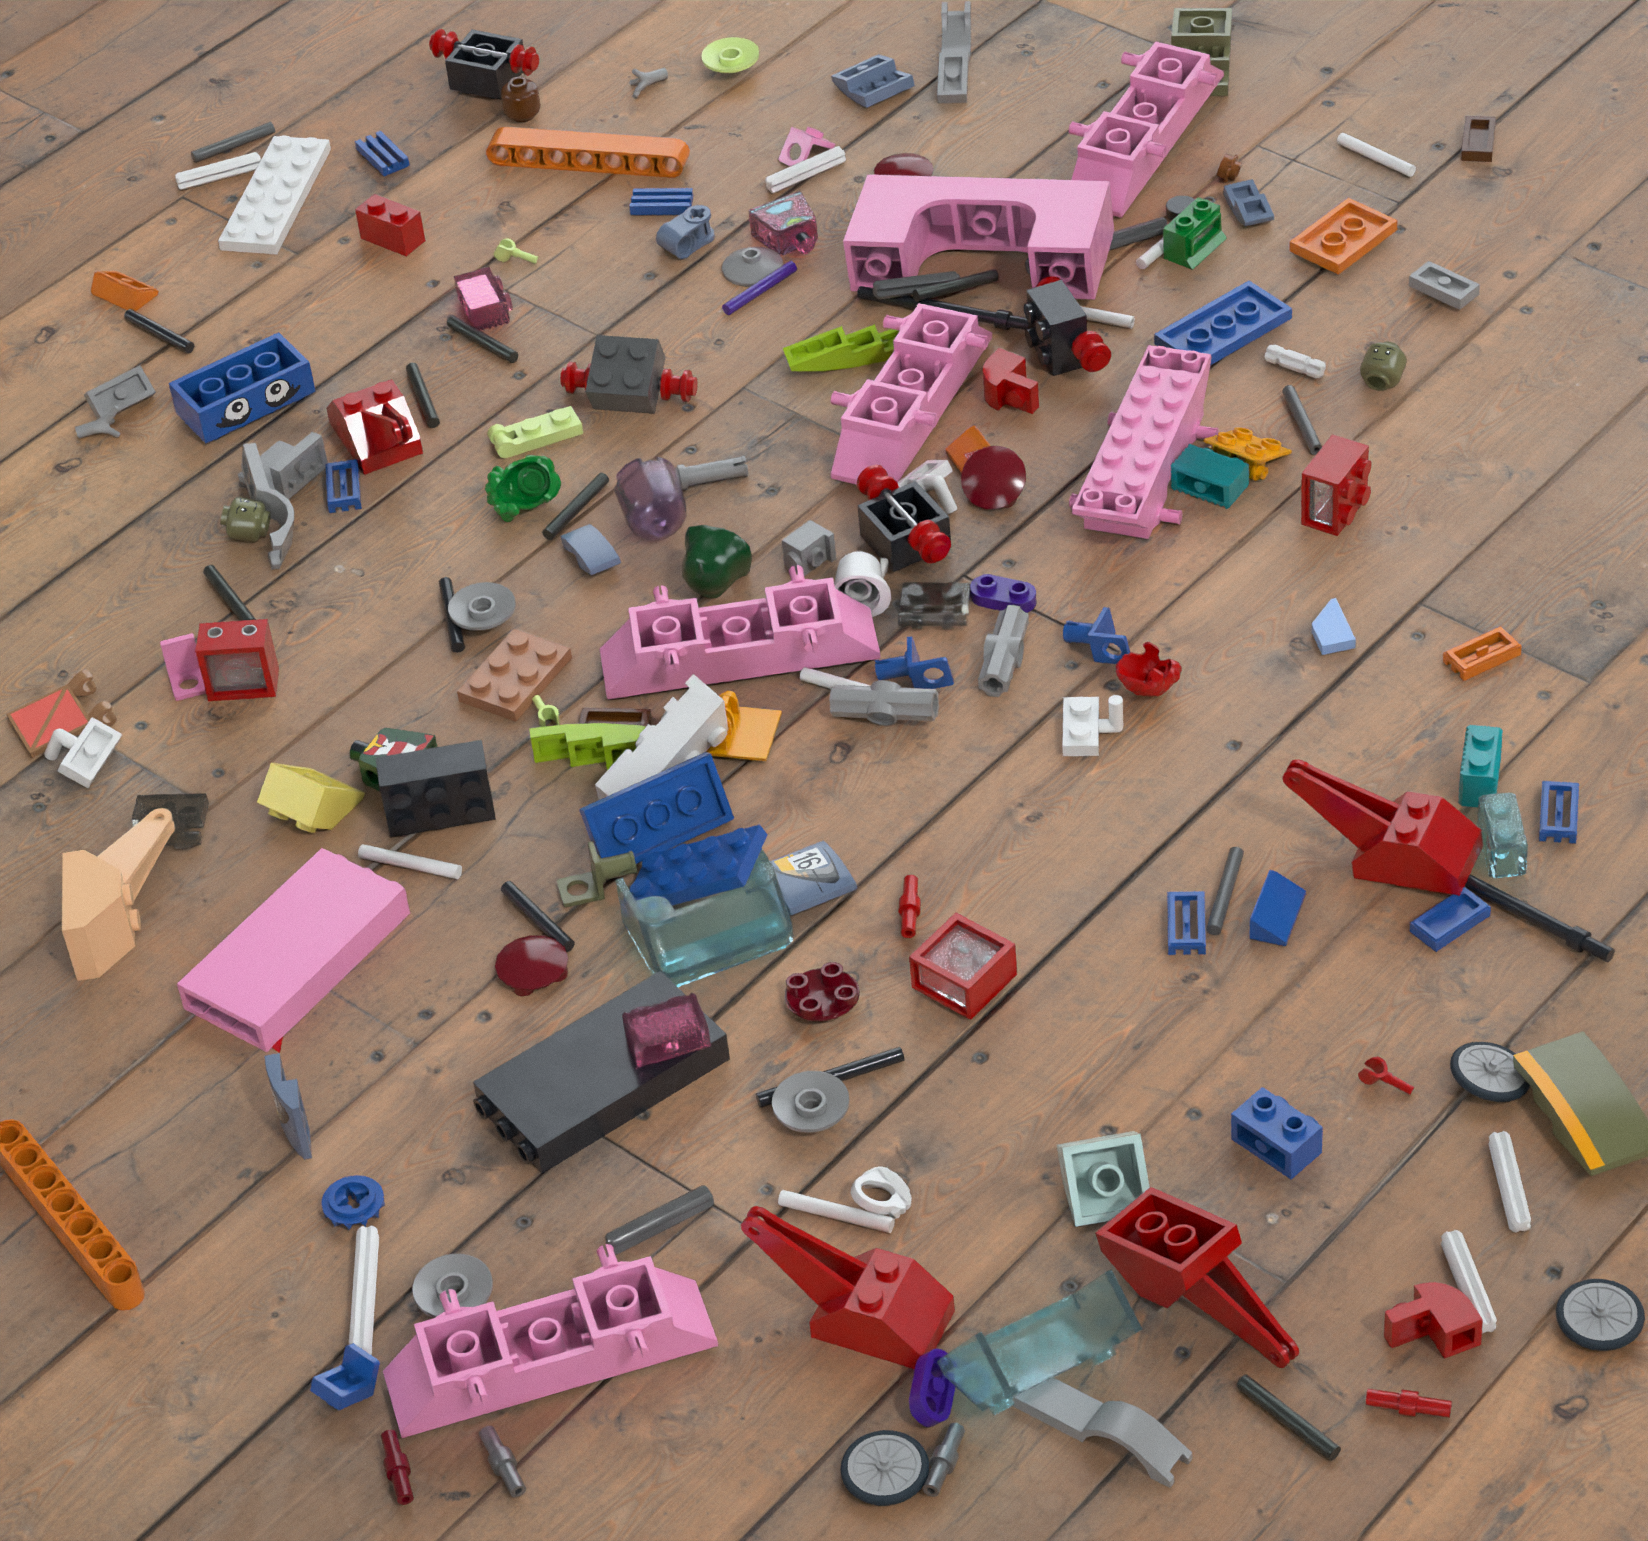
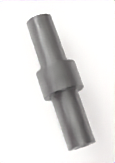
M951 1423L942 1444L936 1446L930 1459L931 1470L923 1487V1491L929 1496L936 1497L939 1495L947 1474L953 1472L959 1458L957 1449L965 1429L958 1423Z
M493 1426L482 1428L479 1436L489 1453L488 1462L495 1475L502 1477L512 1497L523 1495L526 1491V1486L516 1470L517 1461L511 1449L503 1445Z

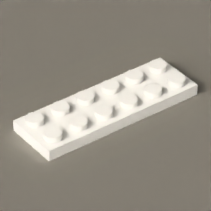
M273 137L218 240L220 250L278 254L331 150L329 140L314 137Z

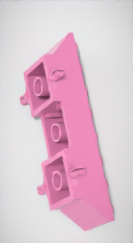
M1155 42L1150 50L1141 55L1125 51L1122 55L1121 63L1136 68L1130 75V87L1110 113L1104 111L1098 120L1091 125H1084L1074 121L1070 124L1069 134L1084 137L1077 147L1078 158L1071 180L1109 181L1113 216L1123 217L1224 76L1222 70L1210 64L1209 54Z
M919 303L914 311L904 318L889 315L884 317V328L900 332L893 340L894 352L875 380L867 379L862 388L852 395L834 391L831 396L832 405L847 407V410L841 417L842 429L832 466L831 479L857 485V478L860 473L868 466L878 464L887 471L888 476L893 477L897 482L900 480L992 339V332L978 326V316Z
M1148 345L1117 413L1110 412L1108 416V426L1110 428L1079 494L1072 493L1070 496L1069 506L1072 508V514L1084 518V529L1149 539L1153 528L1161 521L1180 525L1182 510L1163 508L1167 499V485L1171 479L1172 462L1174 463L1175 459H1178V456L1182 454V451H1185V448H1188V445L1194 443L1197 439H1205L1219 433L1218 428L1200 426L1204 415L1203 404L1211 364V354Z
M797 565V575L795 566L789 569L790 582L779 586L765 587L766 598L698 608L697 598L672 600L668 598V589L665 586L661 585L662 595H660L659 586H657L653 590L655 602L645 606L628 608L630 617L628 621L600 648L607 699L687 688L688 686L685 683L693 674L707 685L796 672L804 667L813 669L880 659V650L871 610L864 604L835 589L833 577L819 580L805 579L804 570L799 565Z
M605 1244L607 1256L603 1245L597 1249V1255L602 1267L593 1273L573 1278L574 1289L496 1311L494 1302L475 1307H460L455 1290L448 1289L451 1302L448 1300L446 1290L443 1291L439 1298L444 1312L433 1319L414 1324L416 1335L383 1370L401 1438L718 1346L717 1338L696 1281L654 1267L651 1256L632 1262H618L613 1246Z

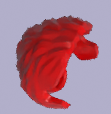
M1145 642L1143 644L1145 648L1143 653L1130 652L1122 656L1115 666L1116 675L1124 687L1135 695L1147 697L1160 696L1180 679L1182 668L1180 663L1173 659L1160 660L1159 648L1153 643Z

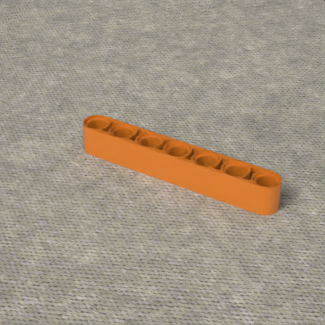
M516 127L498 128L486 149L487 158L499 166L674 178L682 173L690 154V149L686 142L676 138Z
M13 1119L1 1121L0 1166L108 1302L118 1310H130L137 1307L143 1301L145 1291L135 1262L24 1125Z

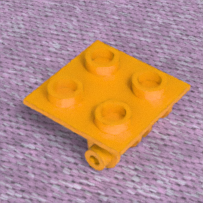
M1235 427L1234 430L1228 432H1219L1218 435L1205 438L1203 441L1212 445L1208 448L1215 453L1229 458H1239L1244 463L1249 464V478L1255 481L1266 478L1268 467H1265V463L1267 461L1292 453V450L1282 447L1280 441L1272 438H1258L1253 436L1251 430L1242 427Z
M724 691L719 697L724 700L728 723L727 735L718 746H711L706 752L718 757L767 761L782 711L739 707L736 694L733 691Z

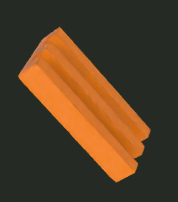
M1500 626L1444 652L1443 662L1446 665L1451 664V670L1454 673L1460 672V678L1466 681L1521 655L1522 645Z

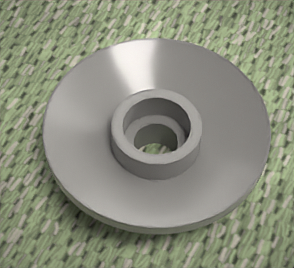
M747 247L727 256L722 264V272L729 282L739 286L751 287L783 266V259L772 249Z
M491 582L475 583L462 588L453 595L448 604V612L451 620L459 627L468 630H486L497 627L507 621L514 613L516 602L513 593L501 584Z
M804 1071L786 1078L778 1085L772 1097V1108L777 1120L785 1127L798 1132H818L834 1126L845 1116L849 1108V1093L844 1083L832 1074L822 1071Z
M448 1254L428 1262L416 1275L412 1288L415 1303L422 1312L433 1318L444 1312L439 1298L443 1291L446 1290L448 1300L451 1302L448 1289L456 1291L460 1307H475L485 1304L493 1289L491 1272L485 1263L467 1254Z

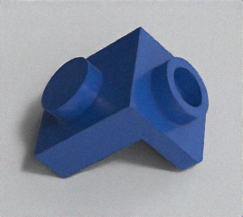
M349 1344L345 1347L342 1365L314 1376L310 1391L337 1410L344 1409L373 1396L380 1362L356 1344Z

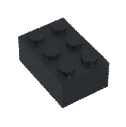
M482 740L376 758L379 788L390 838L496 820Z

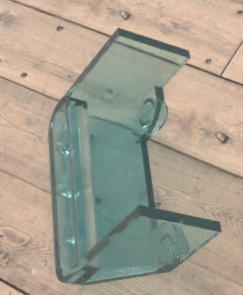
M761 849L744 887L718 894L677 910L673 909L667 899L660 896H650L635 901L624 879L616 880L622 921L650 972L654 975L662 971L677 987L784 949L793 941L792 921L774 867L763 849Z
M1111 1269L1068 1297L989 1335L984 1336L982 1332L974 1335L939 1359L937 1363L944 1376L981 1412L990 1409L994 1416L1016 1405L1013 1397L1090 1359H1092L1096 1366L1117 1355L1114 1350L1115 1346L1143 1329Z

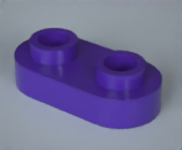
M983 574L976 577L970 584L971 600L980 607L1001 611L1006 609L1008 605L1020 606L1021 610L1028 613L1037 604L1036 589L1028 582Z
M933 1349L921 1355L915 1366L909 1395V1407L912 1416L925 1427H933L947 1420L951 1413L958 1373L955 1362L942 1349Z

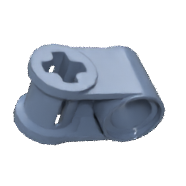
M704 205L691 206L679 216L664 223L657 232V244L678 258L685 259L704 245L711 243L715 238V234L709 223L711 218L710 209Z

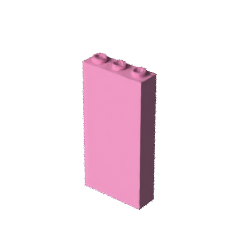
M321 848L177 983L183 1008L255 1047L268 1052L281 1037L294 1027L410 914L405 888L396 881H389L375 874L369 868H362L348 861L340 854H334Z

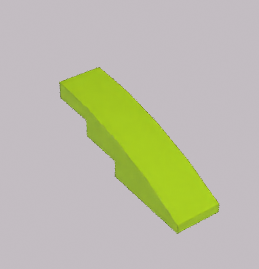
M874 324L845 335L841 326L784 347L783 351L791 371H829L855 368L887 361L894 352L893 340L900 331L889 329L878 333Z
M589 723L529 728L534 761L539 763L570 758L571 767L606 762L608 770L626 749H630L633 752L637 748L636 741L646 726Z

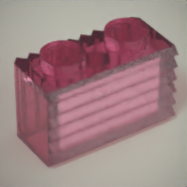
M490 267L454 276L457 298L473 327L484 331L486 328L490 329L492 326L497 327L498 324L502 326L503 323L508 324L510 322L509 311L513 310L510 295L508 292L504 293L500 276H494Z
M690 993L689 996H676L667 1002L661 1001L659 1004L654 1003L652 1006L637 1007L629 1013L625 1011L622 1014L625 1037L637 1068L711 1047L708 1024L694 993Z

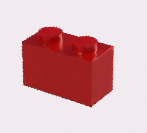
M373 194L355 209L360 238L406 257L426 241L421 213L418 210L377 194Z

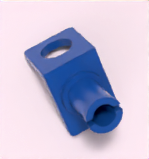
M1103 607L1094 623L1068 620L1064 625V641L1066 643L1090 644L1094 662L1117 664L1124 654L1130 653L1126 636L1115 634V627L1109 607ZM1110 643L1120 648V655H1112L1106 651Z
M912 636L907 637V651H905V655L875 660L878 680L909 676L914 688L935 689L954 684V678L947 658L940 657L920 661ZM930 668H937L944 674L939 679L931 680L924 676V672Z

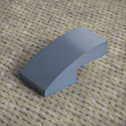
M1253 179L1224 186L1223 195L1233 214L1243 226L1274 220V214L1265 194H1259Z
M591 524L560 536L563 547L576 555L579 568L590 575L621 563L618 554L611 544Z

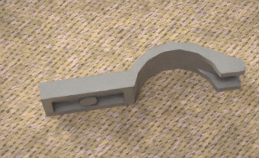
M965 1L964 11H948V2H942V50L939 52L938 103H967L968 72L971 56V1Z
M256 443L243 444L241 469L250 499L262 501L266 506V511L271 512L270 518L276 520L282 526L279 530L270 533L273 551L268 552L271 569H280L293 540L294 508L288 498L277 490L269 488Z
M1034 1367L1010 1395L1011 1406L1082 1443L1086 1437L1095 1435L1109 1438L1119 1443L1138 1458L1146 1468L1151 1479L1168 1488H1171L1175 1482L1174 1475L1169 1471L1176 1462L1180 1460L1189 1464L1193 1459L1192 1452L1154 1417L1140 1408L1123 1401H1107L1102 1403Z

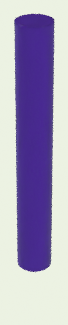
M793 261L787 262L723 304L722 309L724 313L731 315L796 272V264Z

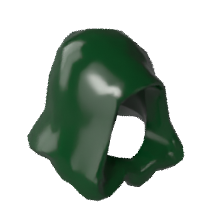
M708 525L688 527L685 533L686 554L682 562V577L694 592L709 599L718 598L737 579L750 573L752 562L750 546L739 535L724 528Z

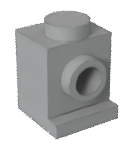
M811 520L782 540L784 565L788 569L795 566L796 573L797 565L801 566L804 570V576L816 567H819L824 561L829 560L833 562L836 560L834 533Z

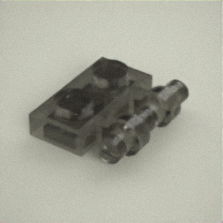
M903 582L898 625L912 626V629H923V626H942L943 630H953L954 626H967L971 599L970 583Z
M207 793L137 795L131 818L133 827L151 811L159 808L168 809L172 814L175 831L165 846H174L175 849H187L188 846L201 845V832L189 831V829L204 828L209 806Z

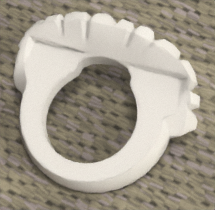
M874 1167L866 1171L854 1181L850 1191L853 1200L863 1209L875 1214H889L894 1219L899 1218L900 1214L906 1213V1210L911 1206L912 1197L910 1189L896 1172L885 1167ZM864 1185L868 1189L882 1188L889 1192L892 1197L887 1201L873 1200L863 1193L861 1187Z

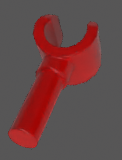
M1378 1056L1372 1057L1364 1063L1372 1070L1364 1068L1358 1073L1359 1079L1367 1085L1375 1084L1381 1080L1408 1095H1411L1415 1088L1388 1072L1385 1060Z

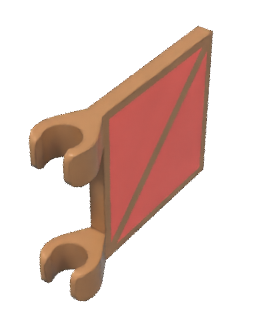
M88 670L78 672L68 684L6 714L32 758L45 752L50 738L56 729L60 728L74 736H78L92 717L107 726L116 723L117 718L111 712L112 706L108 701L98 703L87 715L76 696H88L97 690L94 681H91L93 677Z

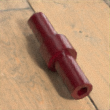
M392 1429L386 1430L380 1436L386 1456L383 1461L387 1479L393 1483L397 1502L400 1505H407L414 1500L408 1477L411 1474L410 1464L407 1455L401 1451L397 1432Z

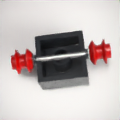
M438 29L429 41V47L433 56L439 58L444 55L450 90L460 91L465 94H475L501 100V89L507 82L514 77H520L522 73L527 76L531 75L539 65V55L536 53V49L530 46L525 51L523 39L472 29L460 42L456 32L450 31L446 35L445 30Z

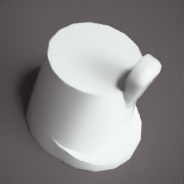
M862 551L845 555L840 560L834 581L835 589L869 607L872 617L883 613L891 601L890 588L883 579L888 569V559L881 558L879 563L876 557Z

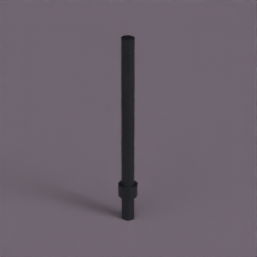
M860 286L857 291V297L860 299L915 309L920 303L976 315L979 322L994 324L995 328L1028 329L1026 317L1015 316L1011 311L999 309L997 312L932 299L916 302L911 295L877 299L873 295V288Z
M1471 874L1469 875L1464 887L1473 893L1566 941L1568 947L1580 953L1584 950L1605 962H1610L1613 958L1615 949L1592 938L1591 932L1579 926L1571 927Z

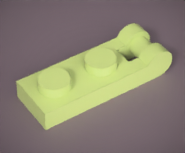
M569 406L534 418H528L506 427L501 424H495L489 428L487 435L491 443L495 445L498 455L501 458H509L583 434V428L573 408Z

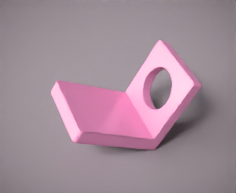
M791 127L778 160L788 166H793L807 159L813 144L829 149L834 148L836 144L822 138L824 133L814 128L807 127L806 131ZM798 143L801 146V155L797 160L793 161L790 158V149L794 144Z
M193 633L161 641L160 645L175 701L206 694L195 652L196 642ZM194 679L198 681V684L191 689L179 687L185 680Z

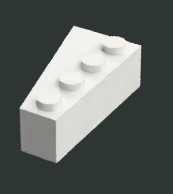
M693 674L685 683L689 689L679 701L672 697L663 707L666 711L661 721L656 726L648 724L639 734L640 736L636 741L637 748L633 752L630 749H626L595 784L598 799L605 798L706 752L711 746H718L725 739L728 730L724 700Z

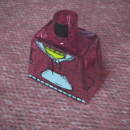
M800 191L749 210L751 235L769 249L776 251L779 255H786L796 250L802 254H808L813 250L818 240L816 218Z

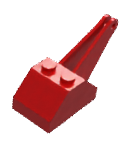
M392 379L334 399L326 408L329 423L352 458L358 460L359 468L364 475L423 454L421 438L406 400Z
M1295 759L1289 763L1282 777L1284 784L1358 848L1351 862L1354 878L1460 896L1483 848L1482 830L1441 796L1407 791L1394 801H1391L1324 772L1303 760Z
M1150 1187L1095 1233L1101 1252L1139 1296L1167 1309L1184 1296L1258 1350L1278 1368L1286 1367L1290 1360L1295 1359L1299 1355V1348L1295 1341L1282 1328L1228 1258L1242 1244L1237 1224Z
M759 1206L751 1207L747 1217L741 1224L743 1233L756 1243L818 1305L809 1322L811 1338L915 1369L916 1362L921 1355L936 1349L955 1312L954 1295L913 1258L879 1248H874L853 1257L787 1223L767 1209Z

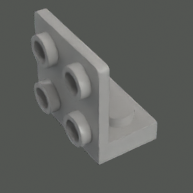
M311 432L296 446L283 441H277L260 456L269 488L277 490L288 500L326 468L325 464L328 463L323 438L314 432ZM240 472L238 474L239 481L246 484L243 472Z

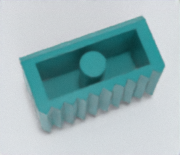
M1189 444L1188 448H1185V451H1182V454L1171 465V488L1174 491L1178 490L1180 493L1183 491L1185 495L1189 493L1191 497L1195 495L1197 499L1201 498L1203 501L1213 502L1214 505L1219 504L1220 507L1224 506L1226 509L1230 508L1249 485V464L1244 463L1239 458H1229L1215 453L1209 448H1200Z
M1469 725L1466 727L1459 779L1458 803L1461 806L1487 809L1495 807L1502 753L1503 730L1500 727Z

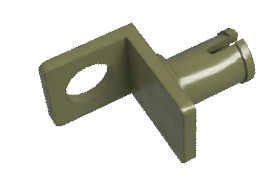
M588 842L591 872L557 880L563 906L571 907L605 899L603 884L606 883V879L637 874L633 852L628 851L627 853L601 858L600 855H597L594 842ZM575 884H583L588 887L587 892L577 896L568 893V889Z

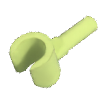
M509 238L501 240L493 254L497 260L502 262L508 261L511 255L535 264L538 260V256L516 248L514 241Z
M535 695L532 701L538 709L539 726L545 727V721L549 719L554 720L556 725H560L558 709L553 705H545L541 697Z

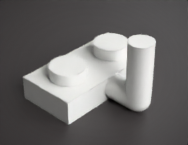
M927 460L897 482L899 487L916 481L925 491L934 489L946 514L957 510L954 499L944 480V477L953 471L948 460Z
M1113 695L1109 697V719H1099V697H1063V756H1099V733H1119L1123 729V699L1121 696Z
M92 717L78 738L63 729L54 730L44 755L49 760H56L62 746L70 749L60 764L58 772L89 788L117 746L122 734Z

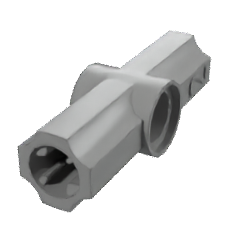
M1008 605L1006 609L1001 610L997 617L993 634L988 633L986 636L983 654L984 662L978 678V687L985 691L988 696L1000 697L1003 692H1008L1014 669L1020 668L1022 664L1024 637L1029 624V614L1021 610L1020 606Z
M886 680L875 681L871 686L834 685L829 698L830 712L833 717L867 718L872 723L885 726L893 725L897 720L935 721L939 711V694L936 689L902 688L899 684Z

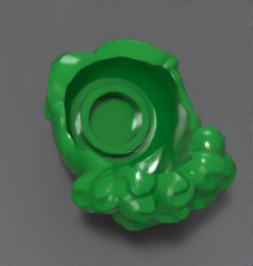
M527 455L525 458L510 463L505 469L495 466L487 475L488 482L485 485V491L488 494L487 503L494 506V511L505 522H511L519 514L520 510L534 509L543 503H549L555 498L561 488V480L555 472L553 461L550 458Z

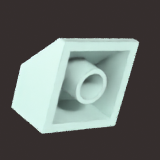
M1135 1131L1057 1145L1063 1185L1075 1227L1110 1221L1150 1188L1141 1134Z

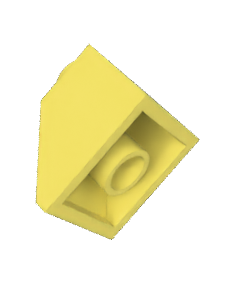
M271 763L257 803L270 808L268 814L283 820L292 818L296 820L295 826L297 828L315 833L317 828L332 830L363 800L365 792L312 768Z

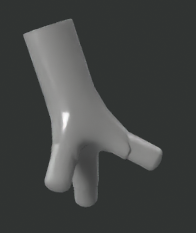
M661 68L645 73L633 69L632 73L638 78L630 80V85H637L632 97L637 99L644 88L650 84L667 79V70Z
M115 405L103 417L76 426L75 430L78 438L99 433L110 434L118 438L120 432L111 428L110 425L115 422L114 417L119 411V407Z

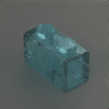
M1511 792L1480 796L1478 798L1479 813L1477 826L1482 830L1483 852L1489 877L1503 878L1526 874L1528 844L1526 835H1524V827L1516 795Z

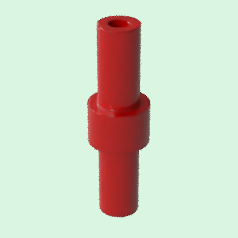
M907 875L903 881V895L899 898L898 913L902 917L901 935L905 938H912L916 935V918L920 915L921 899L918 896V878L915 875Z
M1368 1388L1366 1394V1405L1399 1410V1415L1416 1417L1417 1413L1448 1418L1451 1415L1452 1401L1419 1396L1418 1391L1402 1389L1401 1393Z

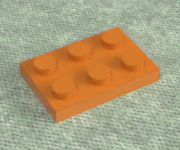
M1348 197L1290 241L1289 251L1339 275L1396 232L1398 220Z

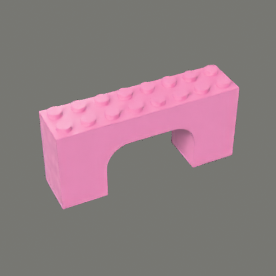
M867 175L843 240L851 291H858L860 286L873 288L875 281L917 276L920 266L925 259L944 250L1019 251L1028 253L1032 288H1035L1042 279L1056 276L1064 282L1075 299L1095 300L1114 233L1110 182Z

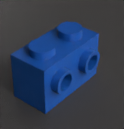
M1263 1087L1231 1113V1139L1289 1179H1293L1322 1153L1323 1127L1313 1117L1304 1115L1289 1105L1283 1097L1275 1096Z

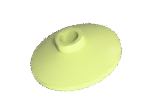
M739 37L716 40L707 45L702 52L703 64L708 69L720 73H735L745 70L754 65L759 58L758 46L748 39Z

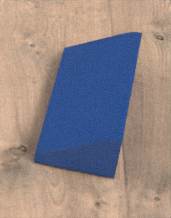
M1269 870L1250 918V939L1286 946L1304 901L1306 890L1278 872Z

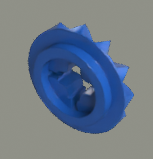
M360 1175L344 1177L331 1184L325 1191L321 1202L325 1218H329L334 1227L344 1224L349 1230L357 1223H361L366 1227L367 1220L369 1218H379V1209L385 1206L384 1193L380 1184L372 1178ZM348 1196H351L352 1200L355 1199L360 1206L352 1208L351 1205H348Z

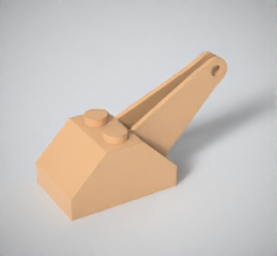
M159 808L151 811L98 856L86 850L62 853V932L77 981L101 977L135 947V931L141 930V921L138 909H132L131 906L134 905V900L165 844L175 831L172 814L168 809Z

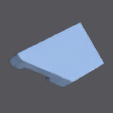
M1331 599L1312 622L1311 633L1322 655L1354 649L1356 645V639L1337 599Z

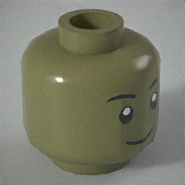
M1393 342L1374 343L1366 351L1360 366V374L1365 384L1374 390L1384 391L1394 388L1401 380L1406 368L1407 358L1399 346Z
M236 497L230 506L224 505L220 524L226 526V533L229 538L255 543L261 536L266 537L271 512L266 511V506L262 501Z

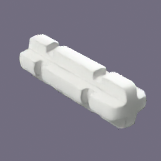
M1269 345L1264 356L1267 362L1277 363L1284 368L1301 374L1305 373L1313 378H1322L1326 369L1325 362L1311 359L1309 356L1289 349L1285 350L1278 345Z

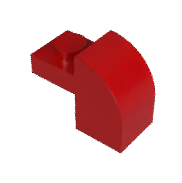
M998 348L983 365L985 401L997 411L1007 404L1033 414L1039 408L1038 382L1027 378L1026 358Z
M1436 1282L1414 1285L1413 1301L1399 1303L1392 1309L1385 1311L1384 1338L1392 1349L1429 1335L1445 1359L1481 1345L1483 1319L1470 1299L1457 1288Z

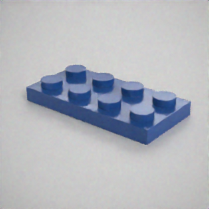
M1249 280L1155 333L1154 344L1166 348L1211 354L1210 365L1292 319V308Z
M704 752L579 809L589 838L594 842L597 855L605 858L632 851L636 864L642 862L652 852L668 850L734 819L712 755L708 752Z
M759 824L745 829L738 828L733 832L716 837L709 836L704 840L694 843L681 844L676 848L650 853L642 861V867L635 882L630 887V892L623 907L631 916L744 887L768 834Z

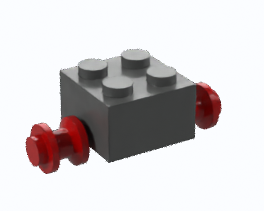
M605 335L596 336L592 361L586 369H578L576 362H569L566 368H562L560 377L561 386L565 387L567 393L573 394L577 388H585L586 395L592 408L595 410L655 414L659 390L662 400L668 401L672 395H680L683 402H689L691 396H696L698 381L697 377H693L691 370H684L682 376H675L671 369H664L666 357L659 339Z

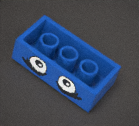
M279 332L169 383L176 414L205 444L316 392L310 362Z

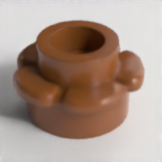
M1226 153L1220 163L1217 176L1223 178L1225 183L1228 182L1229 178L1235 180L1240 172L1242 163L1238 162L1237 154L1232 156Z

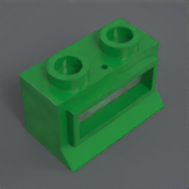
M1198 197L1163 228L1164 259L1193 270L1221 245L1227 237L1222 231L1220 205Z

